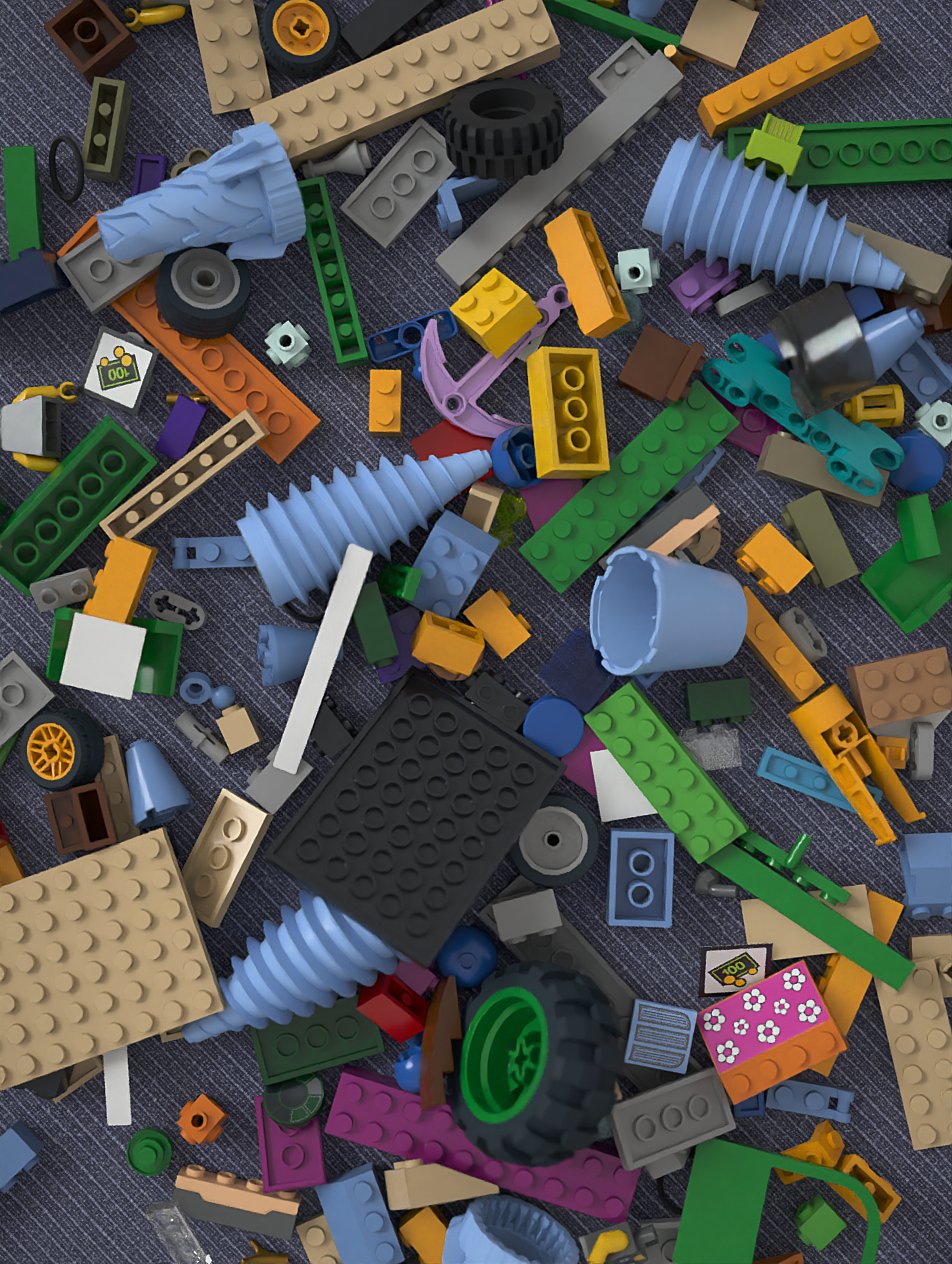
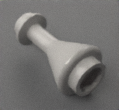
M353 139L333 159L313 164L308 159L307 163L302 164L306 180L335 171L365 176L367 168L373 167L367 143L359 144L356 139Z

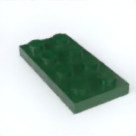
M360 992L356 993L353 997L337 998L335 1005L331 1008H324L316 1004L314 1014L311 1017H302L293 1012V1019L287 1025L278 1024L271 1019L268 1026L264 1029H257L249 1025L264 1086L385 1052L379 1026L356 1009Z

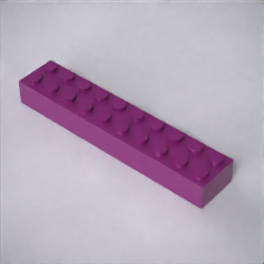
M345 1063L324 1133L411 1160L423 1158L424 1164L435 1163L497 1185L498 1187L617 1224L626 1221L642 1166L631 1171H624L617 1147L594 1140L588 1148L575 1152L574 1158L548 1168L538 1166L532 1169L501 1162L498 1159L484 1155L464 1137L465 1133L456 1125L450 1109L454 1103L453 1096L445 1094L446 1104L434 1111H421L420 1091L415 1093L405 1091L399 1086L395 1078Z

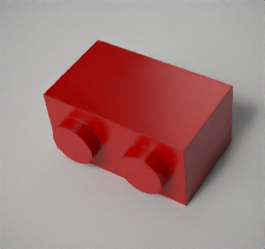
M381 973L378 975L377 981L373 986L362 985L356 1009L399 1043H402L424 1031L430 1003L394 974Z

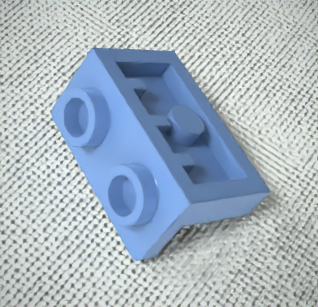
M921 336L888 369L919 407L926 402L931 404L952 387V367L947 362H942L935 354L936 350L933 344L926 338L922 339Z

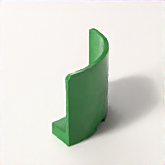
M952 498L932 513L941 555L906 563L902 540L900 539L860 576V581L906 635L930 620L951 599Z
M65 607L55 608L46 678L50 681L60 682L75 612L83 614V610ZM133 617L131 626L147 629L133 691L173 697L184 624Z

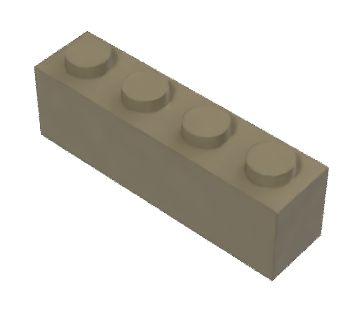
M846 221L845 227L857 237L863 234V241L877 252L881 251L883 256L901 266L900 270L905 272L898 290L891 288V292L900 294L901 291L912 294V297L920 303L928 305L930 302L941 305L952 284V259Z
M777 431V434H772L765 438L755 472L812 491L820 489L824 495L867 509L879 508L890 474L889 471L873 465L882 475L884 486L876 496H864L834 478L827 470L826 463L828 458L809 444L794 441V435ZM863 479L867 485L875 487L870 480Z

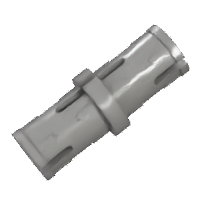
M185 710L174 721L173 725L193 742L192 746L195 749L199 747L217 766L230 755V750L212 735L213 731L209 727L205 728L189 711Z

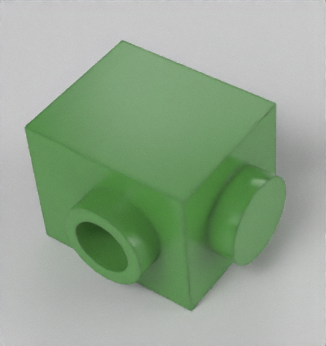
M820 1193L810 1202L802 1203L793 1217L798 1227L795 1233L808 1247L813 1243L819 1251L825 1248L847 1226L841 1215Z

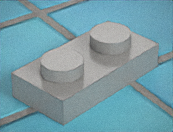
M632 36L588 77L587 82L606 100L652 56Z

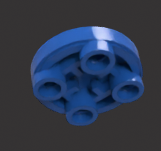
M911 429L909 432L895 437L893 440L902 447L905 458L896 470L883 469L890 472L888 479L898 488L908 492H924L936 486L942 478L948 462V454L939 443L919 429ZM885 451L888 458L896 460L892 453Z
M547 694L530 706L521 724V732L523 737L555 758H559L571 753L581 742L584 734V719L579 709L571 701L563 697Z

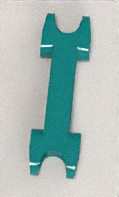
M736 333L725 342V352L733 363L714 357L710 358L702 367L704 380L717 393L736 406L743 407L749 402L827 457L826 466L829 473L845 486L861 495L868 497L876 496L884 486L882 475L873 465L887 470H896L904 461L905 455L902 447L887 433L866 421L854 425L778 370L780 367L778 357L761 343L747 335ZM733 343L741 345L744 352L736 349ZM711 367L719 372L720 377L712 372ZM885 451L892 453L896 460L888 458ZM863 479L870 480L875 487L867 485Z

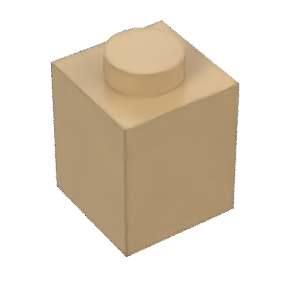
M236 704L221 711L223 717L216 720L231 754L264 740L249 707L240 709L239 704Z

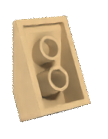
M423 1158L393 1163V1170L384 1171L389 1210L413 1209L499 1193L497 1185L435 1163L424 1165Z

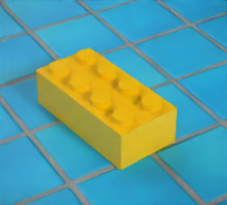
M541 347L526 357L537 479H593L595 476L610 471L598 349Z

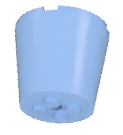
M623 547L607 559L608 568L604 576L597 577L592 593L590 632L594 649L600 650L604 658L601 663L609 672L616 675L629 676L721 666L729 662L736 655L746 632L747 603L741 585L732 575L638 547Z

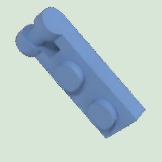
M242 536L171 538L172 548H175V560H172L173 570L256 567ZM187 548H196V559H187Z
M790 1077L766 1089L764 1102L765 1107L850 1123L852 1113L849 1111L850 1102L854 1101L855 1091L845 1087ZM830 1097L838 1098L837 1108L828 1106Z

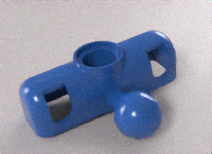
M441 309L370 335L366 340V344L372 361L377 365H382L387 361L412 354L416 364L413 368V377L418 383L424 384L420 363V348L424 331L433 316L443 314L444 321L437 323L439 342L455 338L458 329L452 312L449 309ZM414 331L420 334L421 339L416 344L410 345L404 341L405 335L409 332ZM380 335L386 336V342L375 345V337Z

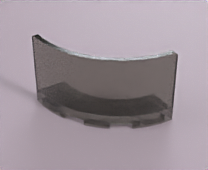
M835 281L829 284L827 288L825 286L771 315L768 325L779 345L783 358L786 361L791 359L794 368L788 372L791 383L790 394L805 421L876 385L875 369L867 342L851 304L839 282Z

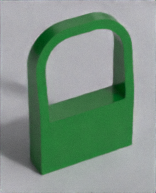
M720 1136L697 1144L674 1249L673 1263L752 1264L772 1167L835 1183L855 1193L863 1203L868 1218L860 1264L875 1263L881 1230L880 1214L873 1195L858 1178L839 1169Z

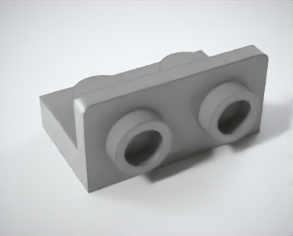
M86 567L31 583L29 590L40 613L93 598L97 587H94V580L98 573V568L90 569Z

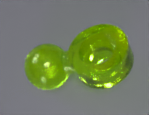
M503 494L495 514L500 523L490 533L492 537L501 541L497 548L504 549L513 543L514 532L511 526L521 522L525 517L526 503L518 494ZM512 504L515 506L514 514L511 512Z

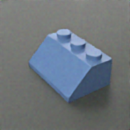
M373 1161L327 1179L328 1184L315 1186L342 1264H398L405 1261V1249L398 1234L391 1210H389V1205Z

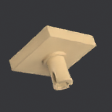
M952 933L908 935L910 960L933 956L943 998L952 997Z

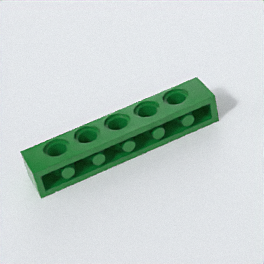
M324 176L299 181L297 185L306 218L305 233L337 363L340 370L369 364L370 359Z

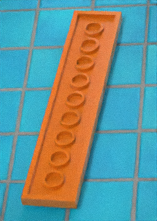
M98 210L59 250L57 254L60 257H63L99 232L95 215L102 213L101 210ZM158 271L110 303L118 313L155 348L159 349V352L203 394L209 396L210 400L231 420L245 409H252L270 432L257 445L279 466L322 423L308 407L230 333L216 339L201 340L186 337L173 330L162 318L157 308L155 285Z

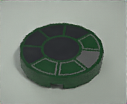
M316 1072L267 1085L263 1092V1105L269 1117L278 1126L289 1129L308 1125L315 1116H319L326 1101L325 1087Z

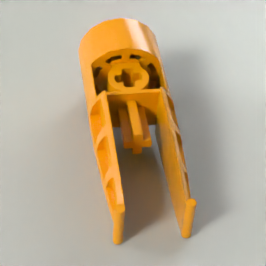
M836 683L816 693L788 713V716L825 771L828 772L838 786L842 795L846 797L862 821L878 838L875 841L877 846L895 841L896 836L862 782L864 777L870 775L879 789L883 791L890 804L907 824L926 817L924 812L919 813L892 765Z

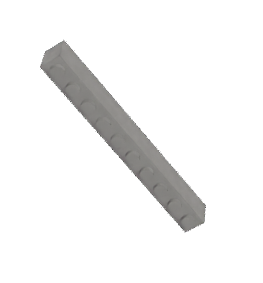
M658 50L564 138L562 154L547 170L542 169L539 174L534 176H523V179H520L435 259L437 270L459 293L463 292L466 288L470 290L482 279L480 275L488 267L492 270L504 259L502 254L508 248L512 247L515 249L527 237L525 233L532 226L538 228L549 217L547 212L554 205L557 207L562 206L571 196L569 192L577 184L580 187L583 186L593 176L592 170L599 163L602 166L608 163L615 155L614 149L619 144H628L638 133L636 129L643 122L649 124L659 114L660 110L658 108L665 101L668 103L673 102L682 92L681 85L685 76Z

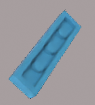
M765 746L755 775L858 814L823 767ZM864 784L878 805L883 791Z

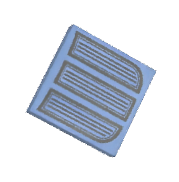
M635 998L625 1047L624 1062L686 1074L697 1011Z

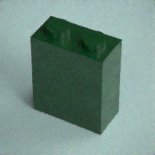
M377 581L362 585L352 617L367 665H375L376 670L393 665L395 663L393 658L398 657L399 652Z

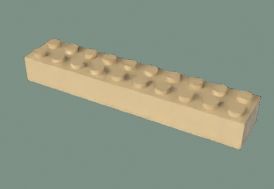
M503 0L250 108L256 124L267 122L274 129L287 154L292 170L302 167V164L307 163L308 159L314 162L344 149L353 139L361 142L441 108L447 104L455 92L462 91L469 84L475 85L478 81H491L494 78L503 77V79H509L560 57V42L542 0Z

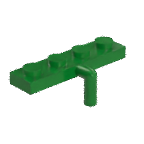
M750 829L739 836L742 839L739 843L740 846L754 855L757 850H760L768 856L765 862L779 871H782L784 867L795 873L792 879L807 889L813 884L822 890L819 896L835 907L838 902L846 905L852 896L843 888L800 862V859L813 840L806 834L801 833L789 854Z

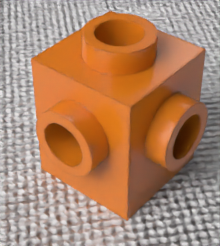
M202 1093L195 1102L190 1100L179 1113L181 1118L177 1124L182 1128L181 1136L190 1144L194 1145L196 1142L205 1145L207 1142L212 1144L223 1132L224 1129L221 1125L230 1115L209 1095ZM203 1117L204 1122H203V1124L200 1126V1125H199V1121H200V1119Z

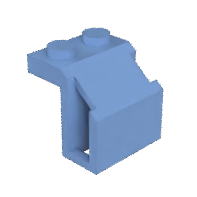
M952 832L904 834L898 846L906 895L901 903L904 905L901 912L902 917H913L916 920H923L931 916H944V918L952 919Z

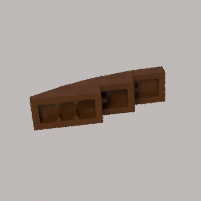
M449 975L436 985L428 1009L421 1046L419 1077L421 1111H434L446 1104L443 1077L454 1071L451 1044L462 1039L455 975Z

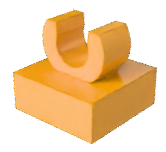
M874 735L876 743L892 765V768L905 769L908 738Z

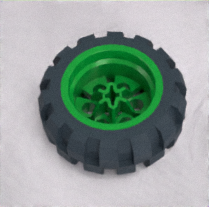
M539 960L507 965L506 969L494 972L481 983L482 991L479 995L470 997L461 1013L464 1017L461 1023L462 1039L451 1044L454 1071L447 1075V1092L454 1099L450 1109L456 1125L465 1133L464 1137L487 1157L532 1169L538 1166L548 1168L574 1158L575 1152L588 1148L601 1133L598 1125L603 1117L611 1116L619 1096L614 1093L617 1077L623 1076L625 1052L619 1049L618 1039L623 1035L618 1014L609 1006L611 1003L609 998L591 978L583 976L579 971Z

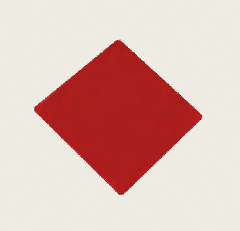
M445 419L411 440L410 444L421 461H428L430 455H434L438 459L453 456L454 453L459 455L478 449L480 451L486 450L489 454L494 439L472 435ZM489 468V472L479 478L478 481L483 482L493 476L492 469ZM472 484L461 491V495L469 491ZM457 494V495H456L453 499H451L448 503H450L451 501L455 500L456 498H458V497L461 496V495Z

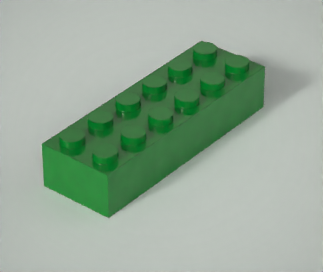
M107 414L0 526V543L2 546L0 549V574L30 597L32 595L29 590L30 584L47 579L158 463L156 458Z

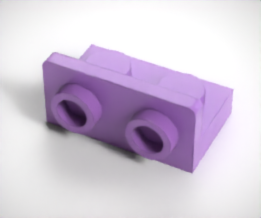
M704 257L671 282L667 289L688 317L694 312L700 315L714 304L711 299L719 293L724 297L738 286L736 280L741 275V272L736 269L729 275L728 263L723 257H718L709 267H706V257Z

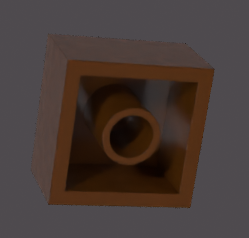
M74 0L43 26L52 41L90 86H93L94 76H105L138 48L131 34L102 0Z

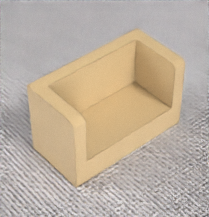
M476 480L471 486L461 518L489 534L504 490Z

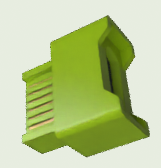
M768 113L761 130L754 129L744 152V166L747 168L753 165L759 166L766 160V170L776 173L778 178L787 171L786 184H788L793 177L804 149L797 145L804 127L784 121Z

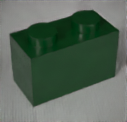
M747 677L683 684L687 720L695 721L696 726L713 725L716 718H726V723L745 721V715H753L750 683Z

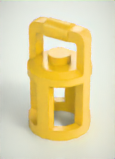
M899 384L828 389L824 392L822 402L833 410V398L846 396V401L842 403V413L854 425L862 421L870 422L878 428H892L902 425L904 398ZM885 405V408H864L865 406Z

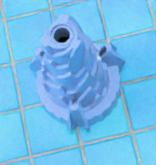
M262 122L234 131L232 134V144L217 151L207 161L189 167L177 177L161 182L160 188L125 200L123 206L96 214L100 235L110 257H113V260L128 261L160 251H164V254L167 255L191 246L203 247L219 242H232L226 251L229 261L233 259L257 260L282 257L289 243L301 240L302 236H305L306 218L301 194L290 161L279 137L269 123Z
M491 1194L477 1197L474 1202L469 1204L465 1214L454 1216L451 1219L445 1234L442 1264H577L579 1249L567 1229L544 1210H540L537 1206L519 1198H513L504 1194Z

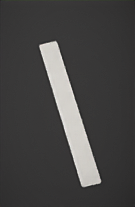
M349 544L342 568L338 574L273 762L274 767L291 774H296L373 555L372 551L354 544Z
M126 1045L103 1054L108 1125H131L132 1123Z

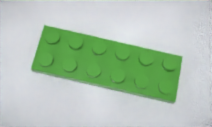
M630 680L583 717L698 864L748 830L749 826L633 680Z

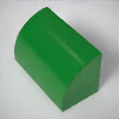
M928 494L895 502L893 505L906 563L941 555Z

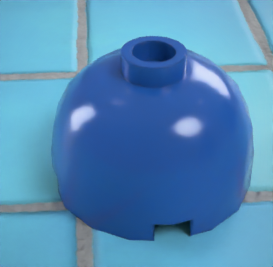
M526 425L517 426L499 434L492 443L489 452L492 460L491 469L498 481L505 486L516 489L529 488L544 481V479H537L533 430L530 431L525 428L527 427Z
M458 926L437 954L436 960L439 971L444 978L449 975H455L456 987L470 989L480 986L484 980L493 974L497 966L498 953L495 941L488 932L478 926Z

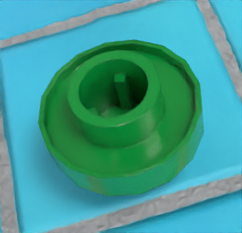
M154 1127L143 1128L135 1133L128 1143L126 1150L127 1161L131 1168L141 1175H157L164 1171L172 1160L174 1152L173 1142L169 1135L161 1129Z

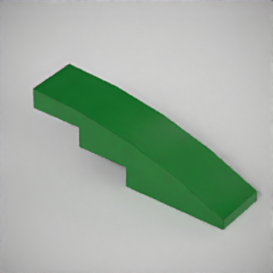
M36 145L3 147L5 206L11 261L18 259V253L25 249L36 247L38 250L43 248L42 242L45 241L41 210L44 208Z

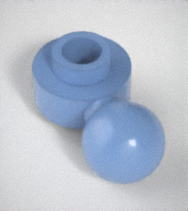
M201 672L186 674L180 683V695L183 700L190 704H201L210 699L216 708L224 710L231 707L236 699L235 692L231 687L220 685L213 688L211 687L212 684L209 677ZM197 683L200 684V686L194 687L191 684Z

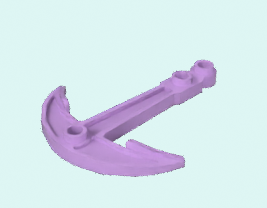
M565 284L552 286L547 292V297L541 298L535 303L543 317L540 324H535L498 359L488 352L457 382L452 379L443 365L446 362V358L439 342L437 320H429L420 348L422 381L433 405L451 424L472 435L497 438L502 432L521 425H526L527 427L525 428L530 431L533 430L532 424L517 423L496 414H487L476 405V400L533 338H538L559 317L560 310L571 305ZM556 292L562 295L561 303H557L554 300ZM450 398L456 401V408L454 410H450L447 407V401Z

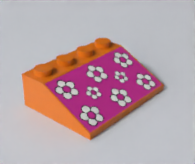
M804 959L698 1012L696 1023L717 1073L734 1105L847 1050L850 1046Z

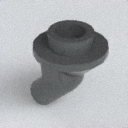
M716 869L704 870L696 877L694 890L699 895H708L711 899L715 896L737 898L738 886L720 885L721 874Z

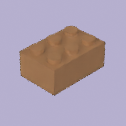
M933 647L846 667L855 710L866 728L952 709V673L946 647Z

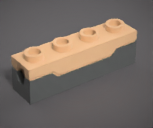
M695 480L609 548L598 559V563L606 571L608 568L607 559L623 547H638L666 556L676 548L681 551L694 540L691 536L700 529L705 532L717 523V516L720 514V511Z
M190 1164L187 1167L182 1166L176 1178V1186L174 1187L169 1208L170 1213L291 1241L302 1194L297 1193L296 1189L265 1194L262 1180L253 1178L248 1179V1181L237 1179L234 1174L224 1171L218 1172V1174L207 1172L204 1167Z

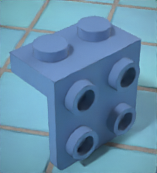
M469 176L461 180L459 177H453L445 180L442 186L438 187V205H436L438 212L436 216L441 231H447L450 239L459 237L462 234V217L458 204L495 192L498 187V181L491 178L483 180L478 176Z

